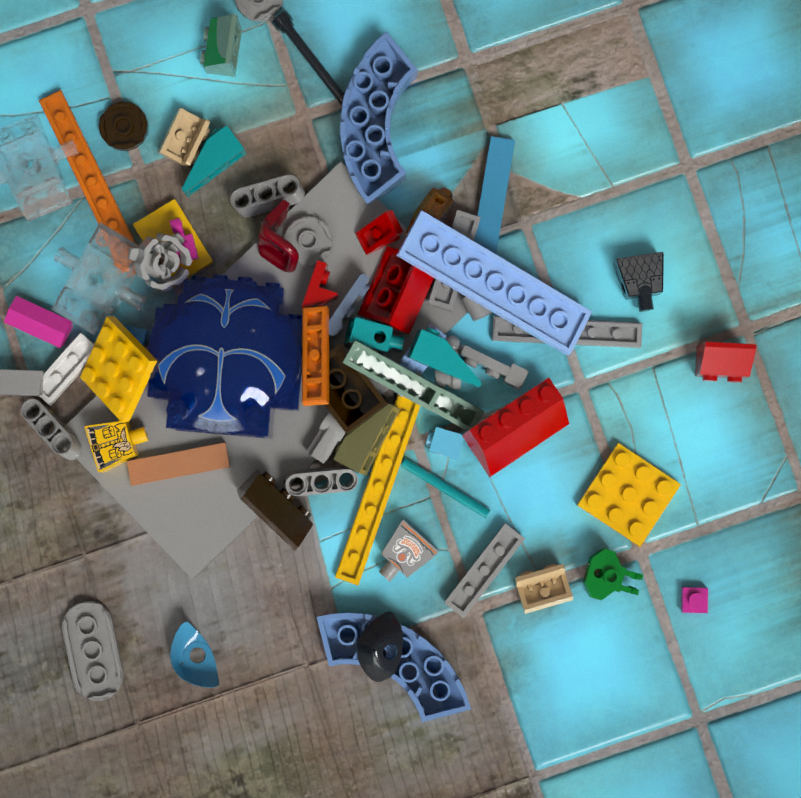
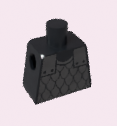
M663 252L617 258L613 265L625 300L637 299L639 312L654 310L652 296L660 295L663 292Z

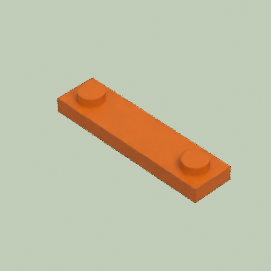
M327 306L302 308V404L304 406L329 404V308Z

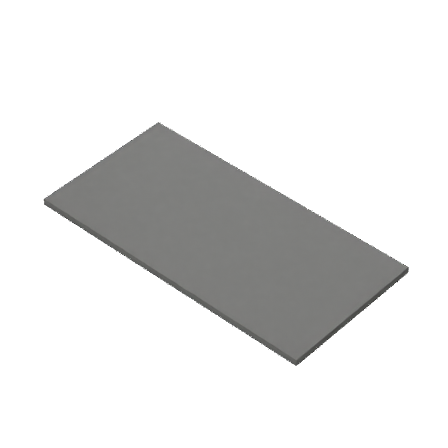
M342 162L334 167L304 196L301 202L297 203L288 212L287 218L276 231L277 234L284 238L287 227L294 220L303 216L321 219L329 226L333 236V248L330 255L323 262L327 263V270L331 271L327 285L322 284L321 288L336 292L339 295L338 298L321 305L329 308V320L359 275L363 273L370 279L367 284L370 285L387 246L400 249L409 232L398 220L403 230V233L399 235L400 239L369 255L365 254L355 233L389 210L378 199L368 205L357 191L347 167ZM269 240V242H270L272 245H274L277 249H279L280 251H283L280 247H278L277 245H275L274 243H272V242ZM258 241L203 294L211 297L224 308L226 301L225 289H233L234 291L230 296L229 309L242 301L254 298L262 301L270 309L259 306L240 307L229 315L228 325L223 328L221 325L222 314L214 305L203 301H195L146 348L157 360V363L129 421L131 430L145 427L149 437V441L136 444L139 455L131 460L226 443L230 468L131 486L127 462L105 473H98L85 426L120 421L98 396L90 401L65 425L82 445L81 454L76 459L191 579H194L258 517L240 500L236 490L257 469L262 474L267 471L276 480L274 485L280 491L285 488L283 479L289 471L307 469L317 460L306 453V451L320 431L319 427L330 412L325 405L304 406L302 404L301 306L316 265L303 266L297 263L294 272L287 273L281 271L260 256ZM434 278L410 334L395 330L392 332L393 335L404 337L402 351L388 349V352L382 355L400 364L399 361L412 345L419 329L425 330L429 324L447 334L468 313L462 301L466 296L459 292L457 293L452 312L428 305L435 283ZM366 294L363 298L358 296L355 299L353 305L356 308L349 319L343 317V328L339 334L334 337L329 336V352L339 344H344L349 320L357 317L371 321L358 315ZM375 334V341L380 343V336ZM188 345H204L213 348L217 352H219L220 348H223L224 353L232 349L243 348L257 351L270 358L282 370L285 378L275 394L272 375L262 361L247 354L224 356L221 373V399L225 410L237 420L212 421L198 416L205 413L214 401L217 387L218 356L203 350L183 353L169 368L165 384L161 378L158 365L171 352ZM343 345L349 351L350 346ZM368 377L381 396L389 390L386 386ZM70 442L65 444V447L67 449L70 445ZM298 477L292 478V479L290 480V482H289V486H290Z

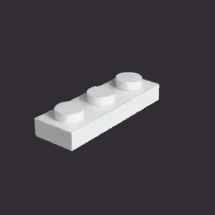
M82 333L74 339L43 375L42 396L39 397L48 405L52 406L83 371L94 343Z

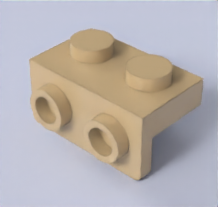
M178 108L157 153L182 166H190L191 163H195L200 153L198 147L201 141H205L209 135L210 128L208 126L210 121L201 119L182 108Z
M550 564L544 567L543 570L536 572L526 571L515 578L517 591L525 614L573 600L563 564Z

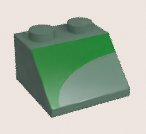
M231 14L211 18L209 26L205 27L204 41H207L206 50L201 52L200 64L204 65L203 67L207 74L236 76L242 28L237 15Z

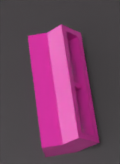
M18 296L13 300L4 320V323L59 348L66 344L67 338L73 329L72 321Z

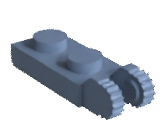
M363 273L359 275L329 320L330 337L339 334L343 328V317L349 319L356 308L353 305L355 299L358 296L363 298L370 288V285L367 284L370 278Z

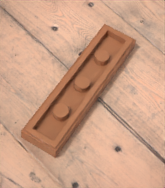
M220 443L127 461L130 484L131 486L230 468V461L226 443Z

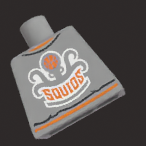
M402 520L381 553L388 562L379 573L389 582L399 571L408 578L437 555L439 551L405 520Z

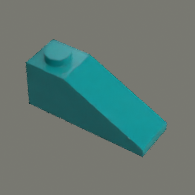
M227 125L213 130L209 135L210 138L206 140L182 187L187 197L198 191L247 154L244 147Z
M426 327L425 330L419 329L406 358L472 386L480 387L482 382L444 338L439 337V331Z

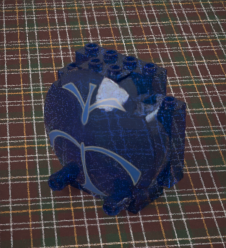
M214 274L213 278L191 276V280H184L183 292L178 295L177 305L165 303L163 308L156 307L155 323L150 335L148 351L157 360V363L150 374L147 397L168 400L166 407L167 429L272 439L275 409L300 411L302 393V315H284L286 291L280 287L279 283L266 282L265 286H259L251 277L240 276L238 280H230L228 276Z

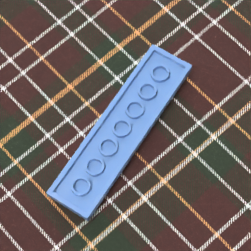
M422 210L418 213L396 254L399 258L566 356L571 355L592 313L589 309Z

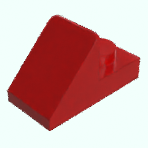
M389 210L355 234L365 254L369 255L399 240V235L403 233V230L393 210Z
M317 260L301 308L321 306L339 297L338 293L321 288L322 284L327 285L331 271L327 270V263Z

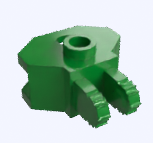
M602 548L589 557L583 584L589 597L602 601L614 591H624L638 595L639 590L636 587L624 586L622 582L624 575L629 576L631 579L642 580L643 574L621 567L615 551ZM596 569L600 570V575L598 577L594 576V571Z

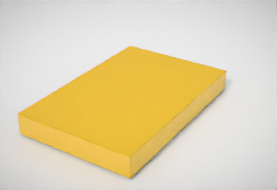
M174 199L135 222L133 226L142 241H144L148 236L157 239L156 235L158 233L172 236L173 231L170 220L178 218L182 220L185 235L193 234L199 259L192 260L190 266L179 264L178 268L181 266L189 271V275L185 278L186 280L214 262L179 204ZM177 270L174 273L172 272L171 276L175 275Z

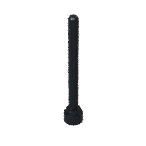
M287 11L280 13L272 21L273 26L277 31H281L283 34L286 33L342 106L344 92L293 28V18Z

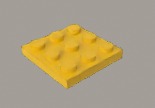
M107 316L80 378L121 422H129L157 360L115 316Z
M617 443L577 506L638 547H641L681 484Z

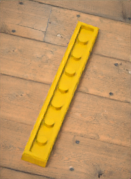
M399 394L394 406L401 410L377 454L335 578L355 585L360 583L420 409V405L404 396L401 397Z

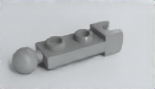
M450 335L446 337L445 340L460 357L464 358L463 361L473 368L479 365L486 369L485 373L495 379H499L501 376L505 378L503 383L517 390L521 388L529 371L515 364L509 367L466 345L463 346L456 336Z

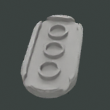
M79 602L69 609L62 622V631L73 683L76 690L84 697H87V699L92 701L106 700L118 692L124 680V669L113 618L110 611L99 602Z

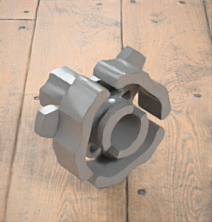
M158 233L156 235L157 239L148 236L140 244L139 248H130L128 258L135 261L137 276L144 279L146 285L165 292L172 289V285L181 284L189 275L187 269L181 266L178 268L180 262L186 266H190L192 263L188 248L182 246L184 238L178 233L172 236ZM177 251H179V253H180V255H181L180 258H179L178 255L176 254ZM177 270L176 274L171 276V273ZM149 276L158 278V281L150 280Z

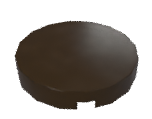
M121 101L111 104L100 117L99 131L101 137L108 146L117 151L136 149L145 141L148 135L149 124L146 115L131 102Z

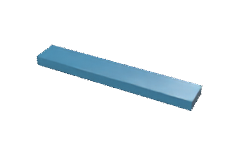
M491 136L478 216L481 218L474 242L496 254L515 140Z

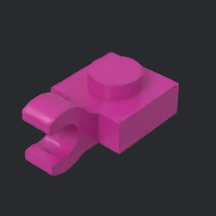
M180 218L170 220L173 234L178 233L184 238L182 246L188 248L191 259H199L193 234L185 235ZM177 251L176 254H177L178 257L180 258L181 255H180L179 251Z

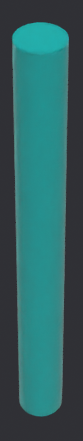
M407 458L401 464V467L480 516L486 518L489 514L490 509Z

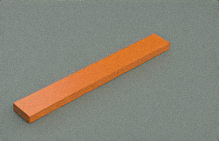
M59 90L40 99L39 102L123 275L126 276L136 271L135 261L128 258L130 248H138L63 92Z

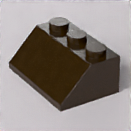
M341 343L329 352V404L324 405L345 433L348 434L384 408L387 403L366 375L342 362L348 351Z
M257 469L236 490L242 502L296 551L313 526V522L310 519L312 514L303 505H300L298 508L292 502L294 497L285 488L280 491L274 485L276 480L267 471L262 474Z

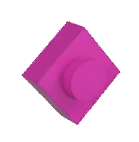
M681 587V612L708 613V588Z

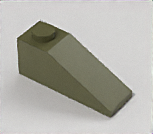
M391 404L386 405L348 434L343 441L339 442L335 449L336 455L333 460L366 476L401 409Z

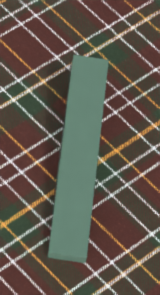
M354 340L342 361L351 368L467 431L476 426L484 414V411L478 406Z

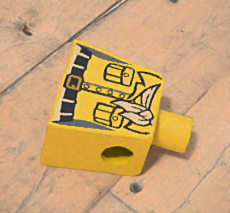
M118 421L85 426L98 473H105L137 457L139 453L136 444L149 441L145 427L131 430L129 422Z

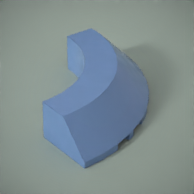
M387 31L374 42L364 54L357 68H355L343 98L340 136L345 164L357 191L367 205L387 195L406 180V172L400 165L393 150L390 126L396 104L405 89L417 78L418 69Z
M333 613L317 616L328 665H360L357 654L359 638L365 628L378 616L362 613ZM401 625L403 632L402 655L398 668L391 678L397 681L409 694L419 712L421 721L425 722L471 710L466 692L449 662L425 638ZM388 644L384 648L383 655L387 660L392 659L396 654V647L394 644Z

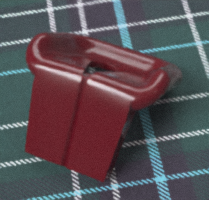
M283 200L261 223L258 236V251L260 256L281 271L291 273L296 270L299 253L289 241L276 233L287 218L290 206L289 202ZM269 240H270L272 243H274L275 245H277L278 247H280L283 251H280L279 249H277L274 245H272V244L269 242Z

